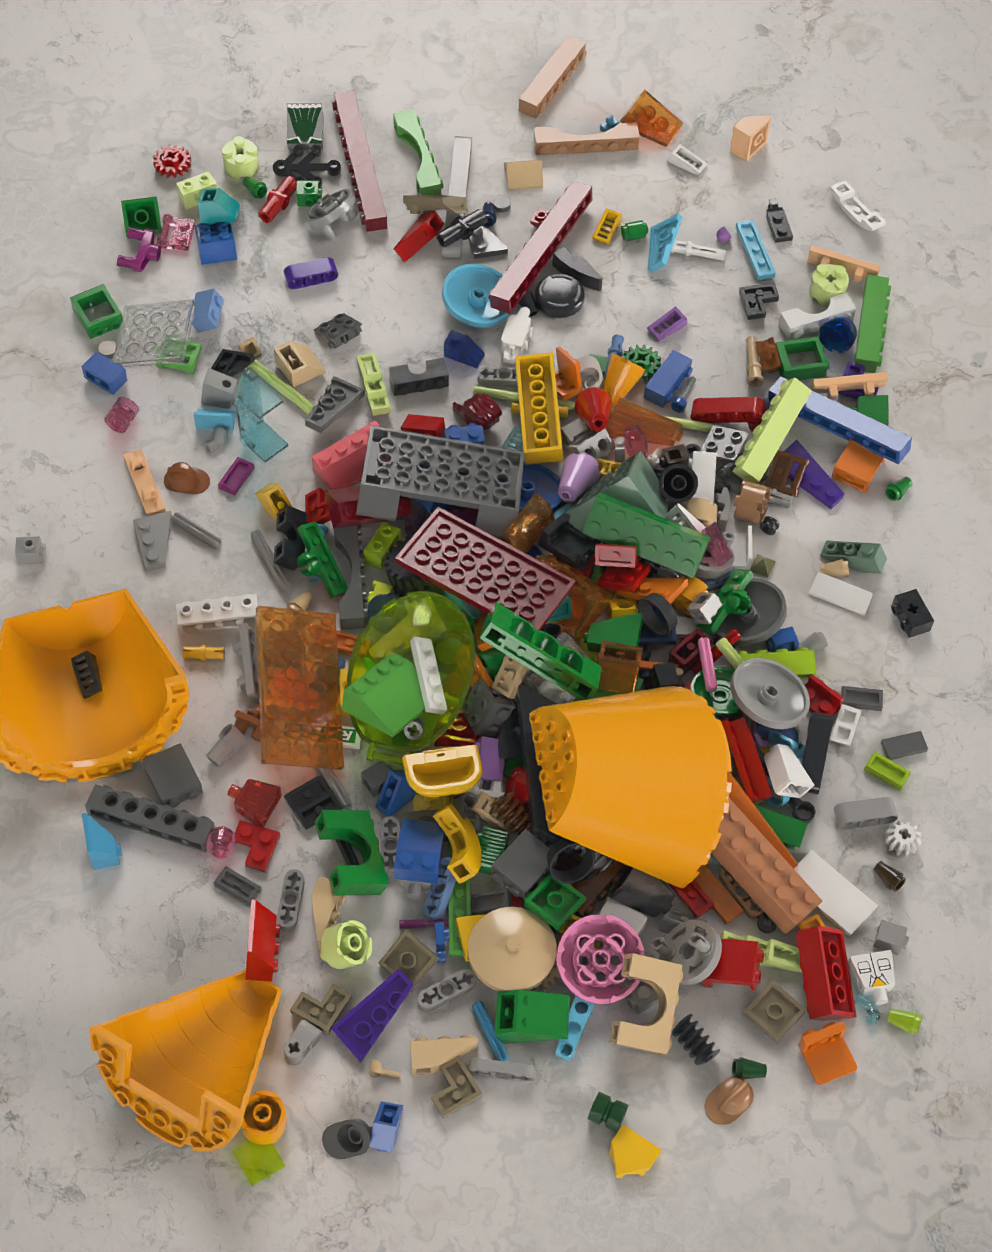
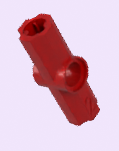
M285 177L276 190L272 189L269 192L267 202L258 212V217L263 222H272L280 210H285L288 207L290 197L297 189V181L293 177Z

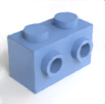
M215 288L195 294L189 322L198 332L218 327L224 299Z

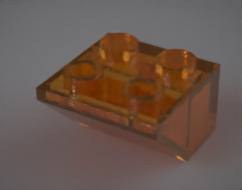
M603 640L598 659V665L602 666L598 688L619 693L635 692L643 648Z

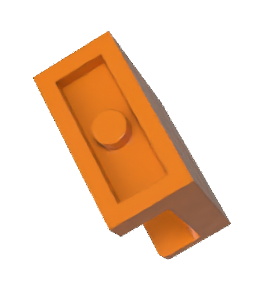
M851 438L834 466L832 478L866 493L872 479L886 458L873 453L854 442Z

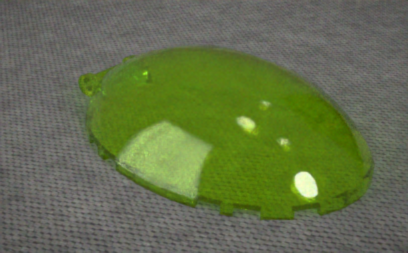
M416 591L407 593L406 596L399 599H392L383 605L382 609L375 616L369 619V624L364 631H361L355 643L348 668L347 687L391 653L400 655L415 666L410 640L413 637L431 639L447 706V711L444 714L423 712L418 716L423 719L425 728L421 737L416 740L407 738L404 729L392 737L350 715L353 727L361 740L370 744L366 757L368 761H373L374 759L402 765V768H404L402 757L377 752L376 749L380 748L401 753L404 756L420 752L433 744L447 731L465 702L474 672V636L464 612L462 613L453 601L443 595L428 591ZM413 725L412 730L416 731L417 726Z

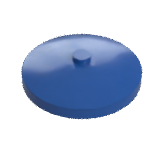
M524 462L518 515L537 517L557 511L564 502L558 495L560 477L544 466L538 464L526 465ZM497 479L499 482H506L504 479Z

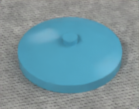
M466 264L455 268L447 275L442 287V300L446 309L454 318L469 326L488 328L502 323L510 314L491 308L488 296L490 290L494 289L499 278L503 275L497 270L481 264Z

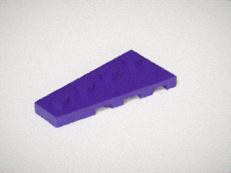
M797 439L783 451L810 460L800 483L802 489L831 510L843 499L844 493ZM795 462L789 475V479L792 481L799 466Z
M400 969L396 970L331 1028L360 1063L414 987L413 983Z

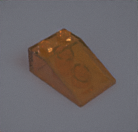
M645 89L635 98L620 119L621 123L637 122L640 136L665 147L668 146L683 124L679 118Z

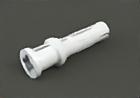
M675 238L671 254L675 252L685 254L686 257L695 255L724 261L726 250L696 245L690 240L685 242Z

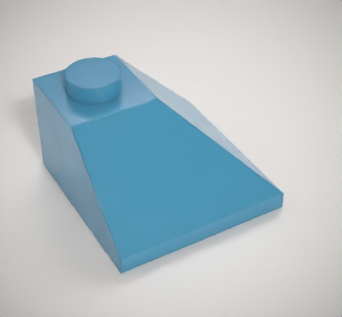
M82 813L87 851L94 870L120 865L119 857L122 856L120 843L116 844L113 835L87 813Z

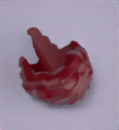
M484 393L475 394V396L464 401L462 406L456 402L452 403L453 409L466 425L475 423L478 426H482L483 430H487L498 423L499 417L502 415V411L496 402Z

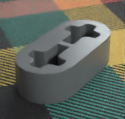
M615 436V462L622 463L625 461L624 436Z

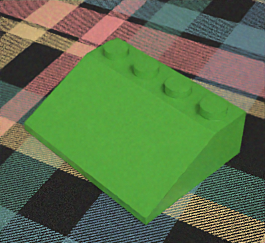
M391 653L344 689L342 710L394 737L425 712L416 667L409 660Z

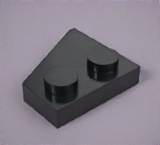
M222 349L211 369L234 377L254 362L255 357L251 353Z

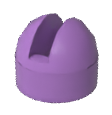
M724 226L717 231L716 236L720 242H726L732 238Z

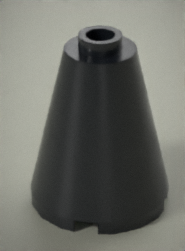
M684 464L668 466L659 478V489L662 495L674 503L688 501L694 496L698 488L697 475L689 466Z

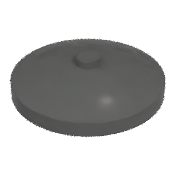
M752 578L744 589L747 592L746 595L751 599L750 608L741 615L728 614L714 635L720 640L732 629H735L741 635V638L734 644L737 646L757 644L773 636L782 627L787 616L785 597L775 584L767 580Z

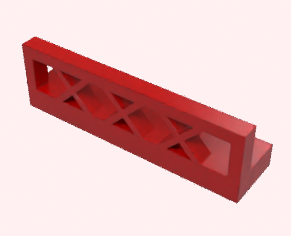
M743 717L732 722L728 720L721 721L747 796L753 803L773 797L774 795L747 719Z

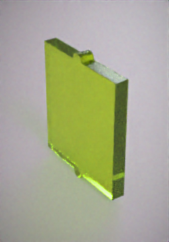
M247 1140V1143L232 1151L251 1186L266 1178L270 1179L271 1175L286 1167L273 1143L259 1145Z

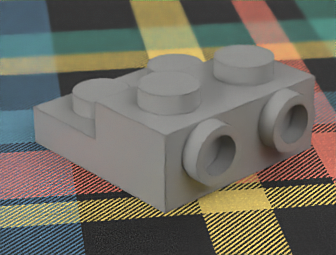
M626 978L619 984L620 988H627L631 981L635 979ZM640 981L638 986L626 997L630 1008H635L638 1014L659 1003L655 990L643 981Z

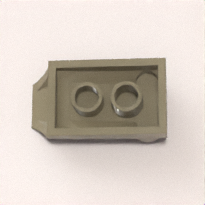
M433 194L403 195V203L406 205L407 210H410V214H421V211L422 213L442 209L453 213L468 212L466 206L467 197Z

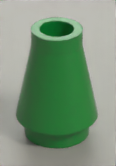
M249 176L243 179V185L254 198H263L267 194V187L264 182L252 179Z
M904 477L888 484L885 490L888 499L891 501L900 500L912 486V480L909 477Z

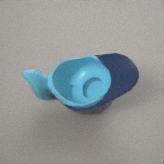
M758 724L757 732L761 736L767 737L768 741L775 745L790 746L799 762L802 760L805 746L799 741L798 731L795 727L774 729Z

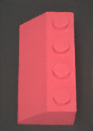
M376 421L312 456L313 470L328 489L350 487L362 480L370 425L380 426ZM380 459L383 462L388 461V459Z

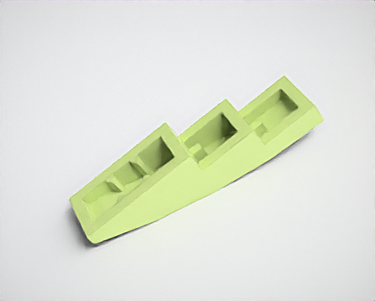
M375 353L356 356L372 415L391 413V406L387 398L386 388Z
M723 931L720 935L721 939L758 941L761 950H764V962L760 963L761 966L802 973L798 947L774 939L765 941L750 935L742 937L727 931Z

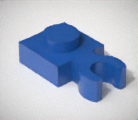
M444 922L435 923L436 955L440 958L437 963H446L445 942L449 941L448 928H444Z

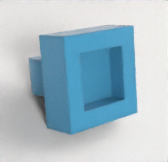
M611 115L606 118L604 123L600 124V130L605 132L614 128L620 122Z

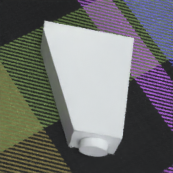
M774 745L770 748L769 753L764 756L776 794L801 798L814 786V783L790 746Z

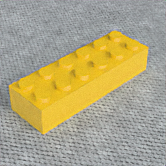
M553 352L515 356L525 464L564 461Z

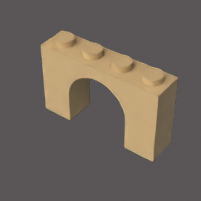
M634 953L625 954L621 976L643 981L652 986L658 996L659 1006L654 1019L643 1026L623 1021H613L609 1044L667 1055L672 1044V1039L670 1038L671 1029L674 1027L676 1020L674 1015L675 1006L679 1002L678 988L683 979L682 965Z

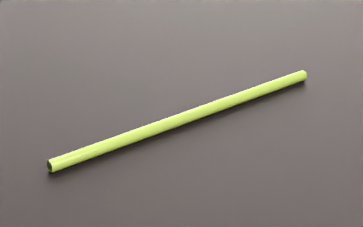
M474 386L473 395L484 393L491 398L519 402L518 392ZM558 399V406H569L568 410L575 411L574 401L566 400L563 402L561 399ZM612 408L610 417L708 433L714 425L712 423Z

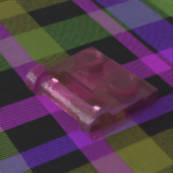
M165 214L162 219L161 234L157 239L156 245H160L161 248L189 251L195 219L179 218ZM170 226H175L172 239L167 240Z

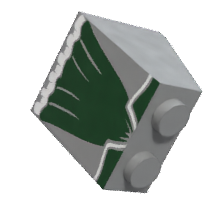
M287 103L288 150L293 151L296 145H301L304 150L311 151L313 145H319L323 149L324 115L322 103Z

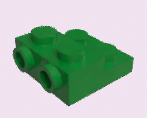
M550 873L547 877L543 876L539 880L534 891L530 890L525 895L523 908L532 911L559 931L585 902L586 897L568 883L556 881Z

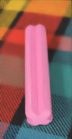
M707 637L700 638L698 640L705 688L707 692H715L717 690V681L710 641Z

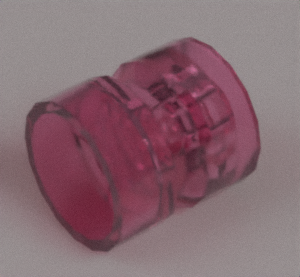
M119 397L104 418L105 423L112 430L118 433H125L130 426V421H133L138 414L139 408L132 400L126 397Z

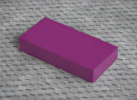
M237 457L218 483V488L235 496L254 470V464Z

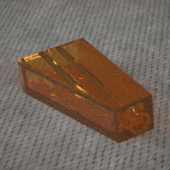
M620 397L606 426L610 438L615 439V436H624V440L674 446L676 441L680 442L684 433L681 430V423Z

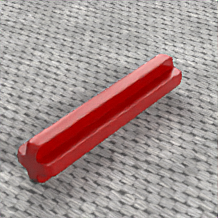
M732 629L723 638H726L733 646L741 638V635L737 630ZM716 645L711 649L714 663L723 654ZM701 659L691 668L695 675L702 670Z

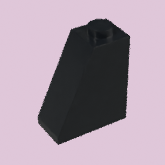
M629 866L612 889L609 897L614 901L655 918L660 914L665 915L673 907L671 903L675 895L658 878Z

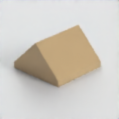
M541 160L504 162L508 191L543 188Z

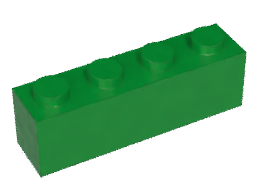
M754 804L786 848L792 850L795 847L800 848L808 825L807 822Z

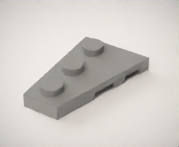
M171 511L133 520L146 572L166 567L170 521L172 517Z

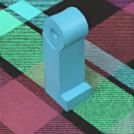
M575 996L569 1011L568 1039H559L555 1056L568 1061L572 1060L590 1015L594 1010V1003L586 1002Z

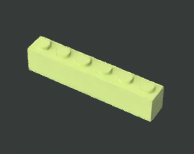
M795 377L782 382L779 387L780 392L771 400L770 409L762 416L763 421L755 428L753 438L747 442L743 455L735 462L736 467L733 472L744 481L760 482L812 392Z

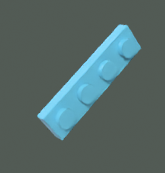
M754 220L736 223V230L757 280L775 278L776 272Z

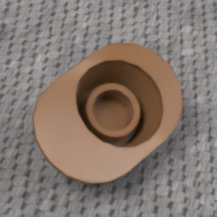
M728 1077L706 1098L705 1111L707 1116L716 1124L726 1125L734 1122L752 1104L754 1097L753 1089L744 1079Z

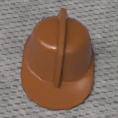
M177 462L168 467L167 473L164 476V484L171 491L199 494L209 487L210 478L204 470L191 467L184 462Z

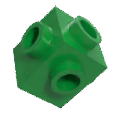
M297 181V206L310 207L322 198V188H319L318 181Z

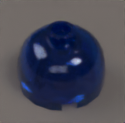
M845 316L830 317L819 330L820 342L831 352L832 349L839 353L848 351L855 343L857 337V329L854 322Z

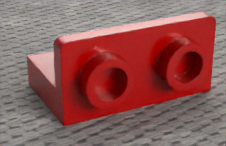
M811 675L805 684L810 698L809 712L834 716L841 708L844 700L843 697H841L839 692L828 687L822 679Z

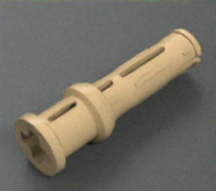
M752 336L746 338L748 354L746 372L749 374L747 383L751 387H759L764 383V378L761 375L763 368L761 363H759V354L755 343L758 341L756 336H753V342Z

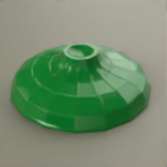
M714 667L717 681V690L715 692L706 691L702 670L693 678L691 691L707 700V705L713 707L716 712L715 715H732L741 711L730 689V680L735 670L726 667Z

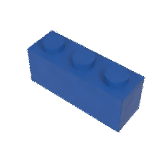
M673 350L645 386L643 398L661 408L667 402L670 403L674 397V392L680 390L686 377L689 378L693 371L691 367L692 359Z

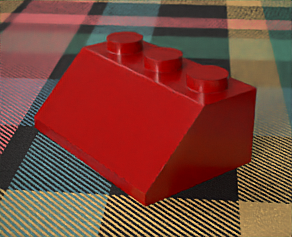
M252 899L245 980L272 982L273 973L278 971V959H274V955H279V942H275V938H280L281 925H276L277 915L257 900Z

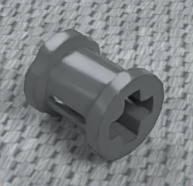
M417 717L404 728L407 738L416 740L421 737L425 728L423 719ZM413 725L417 726L416 731L412 730Z

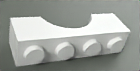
M842 293L830 297L827 310L819 314L805 313L799 308L782 312L779 326L788 340L797 339L810 333L832 328L838 324L850 322L854 319L856 307L848 294Z

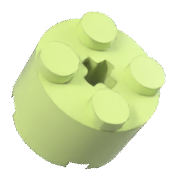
M238 136L222 148L224 168L228 176L240 179V177H252L257 173L259 168L257 146L253 142Z
M832 264L818 265L813 273L809 289L812 299L814 297L818 304L828 306L830 297L846 293L849 277L845 267Z
M351 920L326 928L321 939L320 956L322 960L327 961L330 966L336 969H345L363 963L370 957L372 952V940L365 932L367 930L366 927L358 921Z

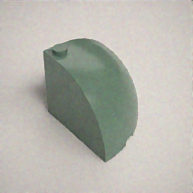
M641 450L622 462L615 470V473L608 472L578 498V505L573 504L566 512L571 516L570 524L582 533L595 497L601 492L668 519L666 517L668 513L666 498L662 495L659 489L658 478ZM582 533L583 535H585L586 537H588V538H590V539H592V540L595 539V538H593V537H591V536H589V535H586V534Z

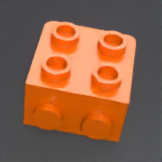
M559 346L556 348L558 371L555 372L557 396L564 402L582 392L581 385L583 382L580 377L581 366L579 361L571 357L568 351Z
M843 1021L839 1023L829 1022L823 1026V1029L815 1031V1029L806 1031L802 1034L798 1044L807 1066L818 1085H823L857 1070V1064L843 1038L846 1031Z

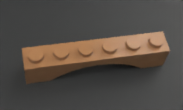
M637 122L619 123L610 130L592 135L569 134L553 127L534 128L536 155L638 150L640 137Z

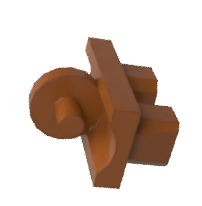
M770 337L765 341L755 342L763 371H768V373L778 371V368L782 366L774 338Z
M257 706L255 710L249 708L247 714L236 710L234 726L243 735L247 728L251 727L254 729L251 738L262 742L267 734L271 736L273 729L270 728L271 724L266 722L268 715L263 714L264 707Z

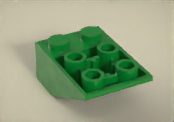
M527 990L498 991L495 1035L504 1044L568 1039L570 996Z

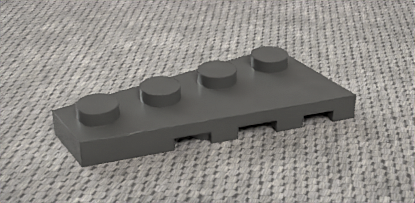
M333 376L331 384L325 389L324 395L320 396L318 404L313 407L307 416L305 426L322 433L364 396L365 390Z

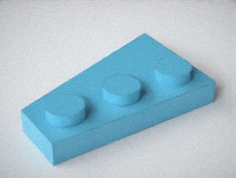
M679 213L650 228L648 269L651 272L667 264L683 218Z

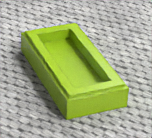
M875 751L864 767L865 771L899 791L911 774L907 769Z

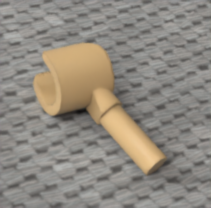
M374 1060L370 1062L369 1073L371 1076L379 1077L386 1075L400 1079L401 1073L382 1069L381 1061Z

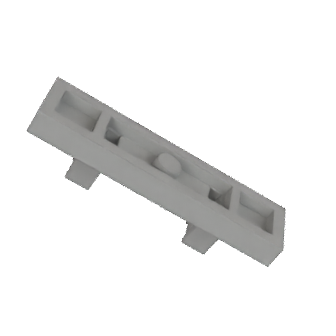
M247 623L239 625L240 641L232 644L233 652L238 656L242 655L245 676L236 679L237 686L242 691L247 690L249 698L253 699L255 703H259L263 700L255 631Z

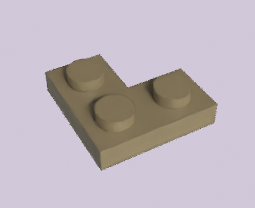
M332 984L321 1002L301 992L291 1007L290 1013L329 1034L331 1028L352 999V994Z
M460 1056L439 1067L450 1087L432 1096L431 1100L443 1119L482 1097L480 1088Z

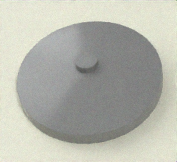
M764 658L748 659L742 662L732 674L730 689L736 704L748 717L761 725L774 729L792 728L798 725L809 711L810 698L805 685L794 672L778 662Z

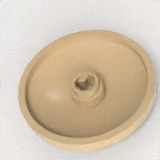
M503 907L489 912L476 923L468 941V958L473 972L481 982L496 991H529L537 987L550 975L556 960V939L548 923L532 911L520 907Z

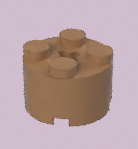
M743 480L740 487L741 494H737L734 500V506H737L734 511V518L761 524L768 509L766 505L767 501H770L771 488Z

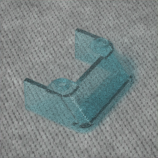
M246 369L240 374L234 403L240 432L239 439L245 447L248 446L266 463L288 447V443L263 420V416L282 404L283 399L250 369Z

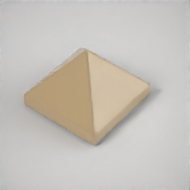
M254 337L237 345L240 352L254 354V357L261 354Z

